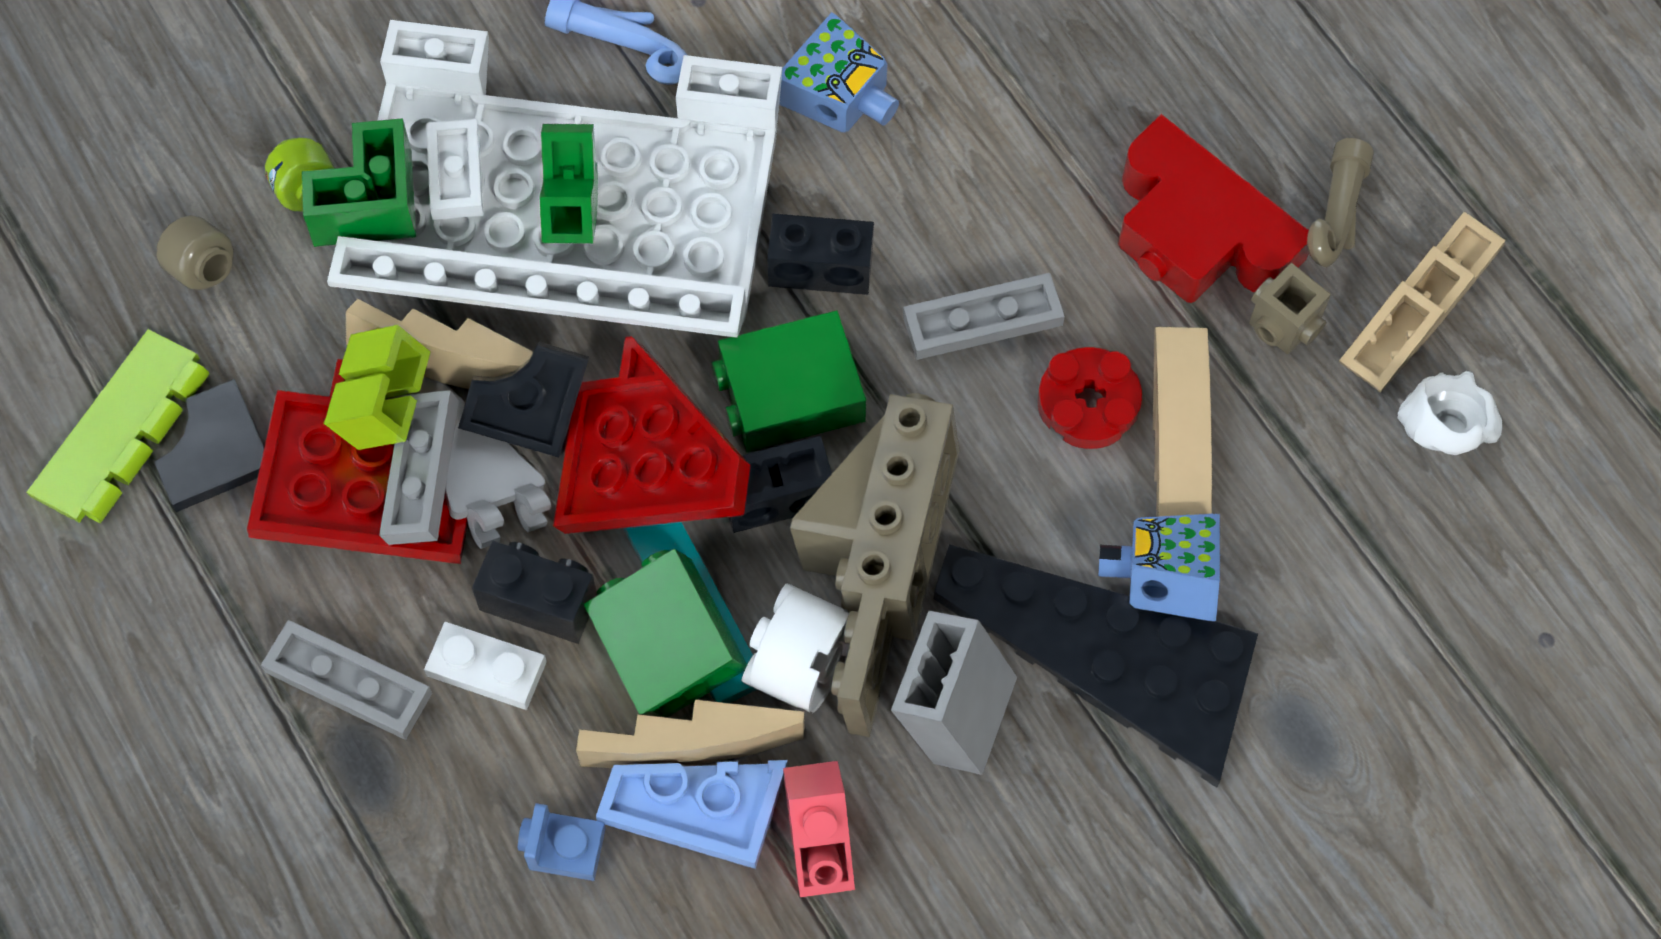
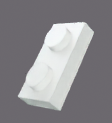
M477 119L426 123L429 197L432 219L483 216L480 141Z
M444 622L424 671L427 677L527 710L547 661L543 654Z

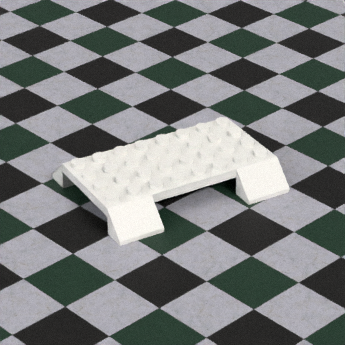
M390 20L380 60L386 86L378 120L400 118L404 120L412 150L416 237L373 241L338 236L327 280L329 286L738 338L747 315L776 142L782 67L684 55L676 93L678 118L486 95L488 31ZM477 119L480 141L483 216L433 220L430 211L426 123ZM542 124H594L595 161L598 163V206L593 244L542 243L539 199L543 183Z

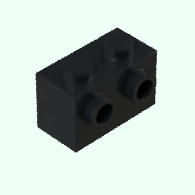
M492 540L472 586L480 611L579 644L590 617L584 603L597 596L593 574H590L584 565L565 558L555 562L540 557L535 549L520 542H510L507 546Z

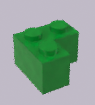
M403 118L352 123L353 167L302 171L303 217L314 247L336 245L338 236L373 241L416 237L412 150Z

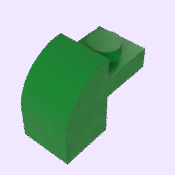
M542 124L543 183L539 196L542 243L593 244L598 206V163L595 161L594 124Z

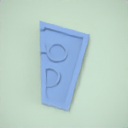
M770 760L768 764L738 765V761L717 762V765L682 766L680 763L613 765L596 814V819L611 827L756 869L783 784V768L788 767V760Z

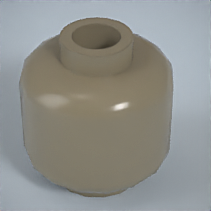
M189 215L178 218L162 232L157 243L156 257L160 267L187 288L200 291L219 284L229 275L232 268L234 249L231 240L222 231L201 217Z

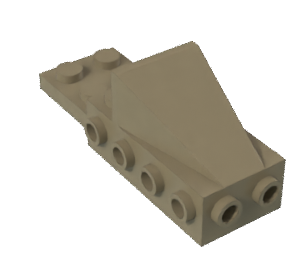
M911 393L906 396L890 394L885 415L794 516L790 526L802 569L836 576V589L842 591L841 608L849 613L845 626L844 642L845 644H850L846 663L838 662L836 664L831 691L832 695H837L838 713L843 714L848 733L870 737L893 639L900 638L915 641L960 451L953 404L935 402L934 399L923 394Z

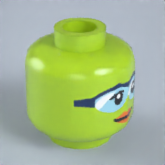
M300 137L287 139L279 143L268 155L265 163L266 178L281 205L291 211L303 212L302 171L335 169L320 143L310 138Z

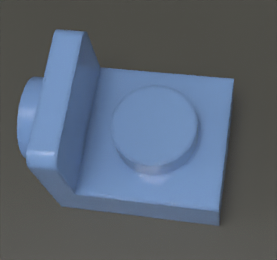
M536 803L532 819L524 818L518 837V851L524 852V858L529 870L595 881L606 829L605 823L550 813L547 805Z

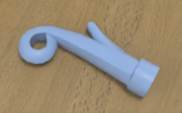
M550 0L545 16L546 27L566 34L573 31L649 54L651 56L647 59L645 66L647 73L653 80L666 85L679 82L683 56L687 54L677 43L643 26L654 21V15L651 12L617 11L580 2V0ZM663 64H671L672 66L667 67Z

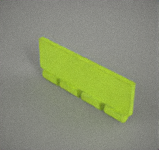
M148 329L26 493L31 498L78 523L81 522L85 515L101 523L123 494L119 488L109 483L114 477L115 480L129 485L153 452L148 445L140 441L141 438L144 436L146 439L159 444L182 413L183 409L177 403L170 400L171 397L174 395L176 398L186 402L187 398L196 394L209 376L208 370L197 363L200 359L198 354Z

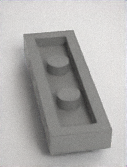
M1050 273L903 307V319L916 360L1063 326L1065 318Z
M450 390L410 394L417 400L406 442L394 444L379 534L388 545L438 540L459 400Z
M290 620L286 622L261 664L265 673L404 740L407 739L432 695L429 686Z

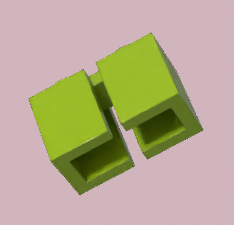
M399 325L351 334L339 375L345 379V382L336 383L324 424L358 450L406 442L417 400L411 395L385 400V398L420 392L431 352Z

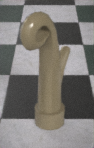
M1345 138L1335 144L1330 164L1333 176L1325 220L1318 218L1311 224L1308 231L1307 246L1309 254L1316 264L1326 268L1339 258L1343 249L1350 250L1355 246L1358 197L1363 179L1370 173L1374 155L1371 145L1361 139Z

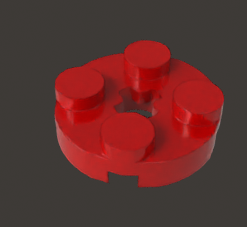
M1095 347L1076 348L1065 353H1058L1052 357L1047 370L1041 378L1038 391V410L1045 425L1049 429L1051 426L1057 433L1062 435L1063 441L1084 449L1103 448L1120 440L1122 434L1128 431L1136 422L1142 404L1141 384L1137 374L1131 368V363L1127 356L1118 351L1110 352ZM1085 388L1095 389V392L1100 393L1103 398L1097 399L1096 407H1087L1085 399H1077L1075 394L1082 393Z

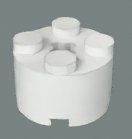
M787 583L777 597L774 606L775 614L772 620L762 617L753 632L750 647L758 651L747 664L742 682L800 710L803 709L809 713L810 711L814 713L821 706L832 688L834 670L841 655L846 657L850 644H845L844 633L849 613L843 608Z

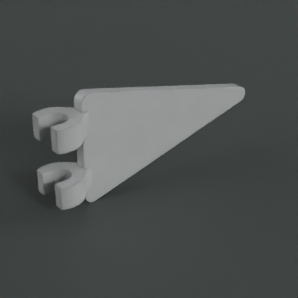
M424 377L420 392H417V394L450 390L459 400L444 495L450 516L457 520L467 517L472 537L480 549L490 546L492 540L500 542L501 537L495 528L503 526L504 519L497 508L498 506L514 501L520 523L527 532L545 527L547 519L542 512L550 510L551 502L543 491L544 477L507 442L458 429L465 402L447 384Z

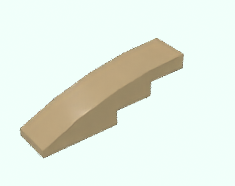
M1463 212L1436 247L1433 246L1407 280L1399 284L1342 356L1339 363L1381 393L1471 288L1503 248L1506 240L1466 212Z
M357 299L346 311V345H348L351 334L399 325L431 352L424 377L461 388L470 389L473 375L497 377L514 372L529 360L533 351L469 318L456 331L415 309H412L400 321Z
M1155 327L1153 430L1155 431L1154 481L1157 482L1156 517L1212 514L1211 398L1207 328Z
M695 700L692 721L637 715L634 736L579 730L576 752L581 767L613 768V765L668 763L696 766L750 756L801 740L804 737L805 729L804 712Z

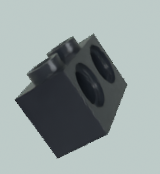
M773 213L767 257L768 287L869 295L874 222Z
M821 436L742 455L750 464L744 515L729 517L733 533L794 518L832 475Z

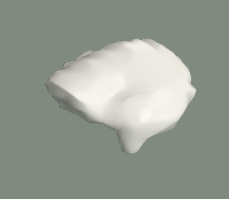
M1469 371L1456 376L1446 375L1442 372L1436 376H1429L1423 379L1416 389L1406 397L1398 411L1397 419L1403 424L1407 435L1422 447L1442 451L1446 454L1458 455L1476 449L1483 442L1488 444L1495 443L1502 432V419L1493 396L1476 385L1474 375Z

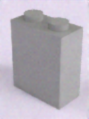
M928 611L891 711L933 764L982 775L1017 676L979 620Z

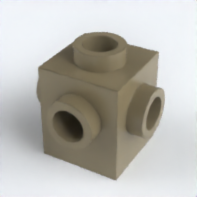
M1290 263L1275 279L1270 277L1265 280L1254 293L1251 301L1255 304L1249 324L1254 327L1256 334L1263 342L1270 346H1277L1288 355L1300 342L1308 346L1321 333L1327 323L1322 316L1331 294L1293 263Z

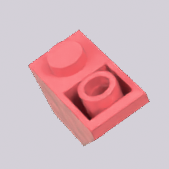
M838 761L783 768L800 897L855 890L845 791Z

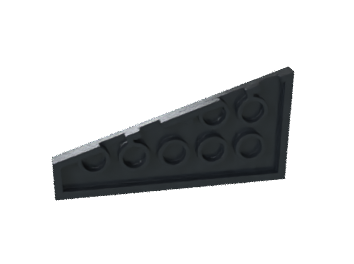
M949 544L934 591V600L960 617L979 620L987 633L993 634L1017 650L1016 654L1032 665L1034 663L1038 664L1058 678L1057 682L1127 729L1130 727L1134 728L1158 744L1159 750L1174 760L1179 758L1202 774L1201 778L1214 787H1218L1258 633L1217 621H1207L1134 608L1129 604L1130 596Z

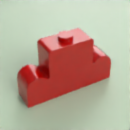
M1164 115L1158 116L1129 146L1122 182L1128 194L1139 200V202L1124 216L1118 246L1138 262L1139 268L1148 278L1154 281L1160 280L1184 301L1193 303L1231 266L1236 267L1237 279L1243 287L1256 292L1265 280L1270 277L1275 279L1290 263L1299 268L1307 260L1309 255L1307 246L1309 230Z

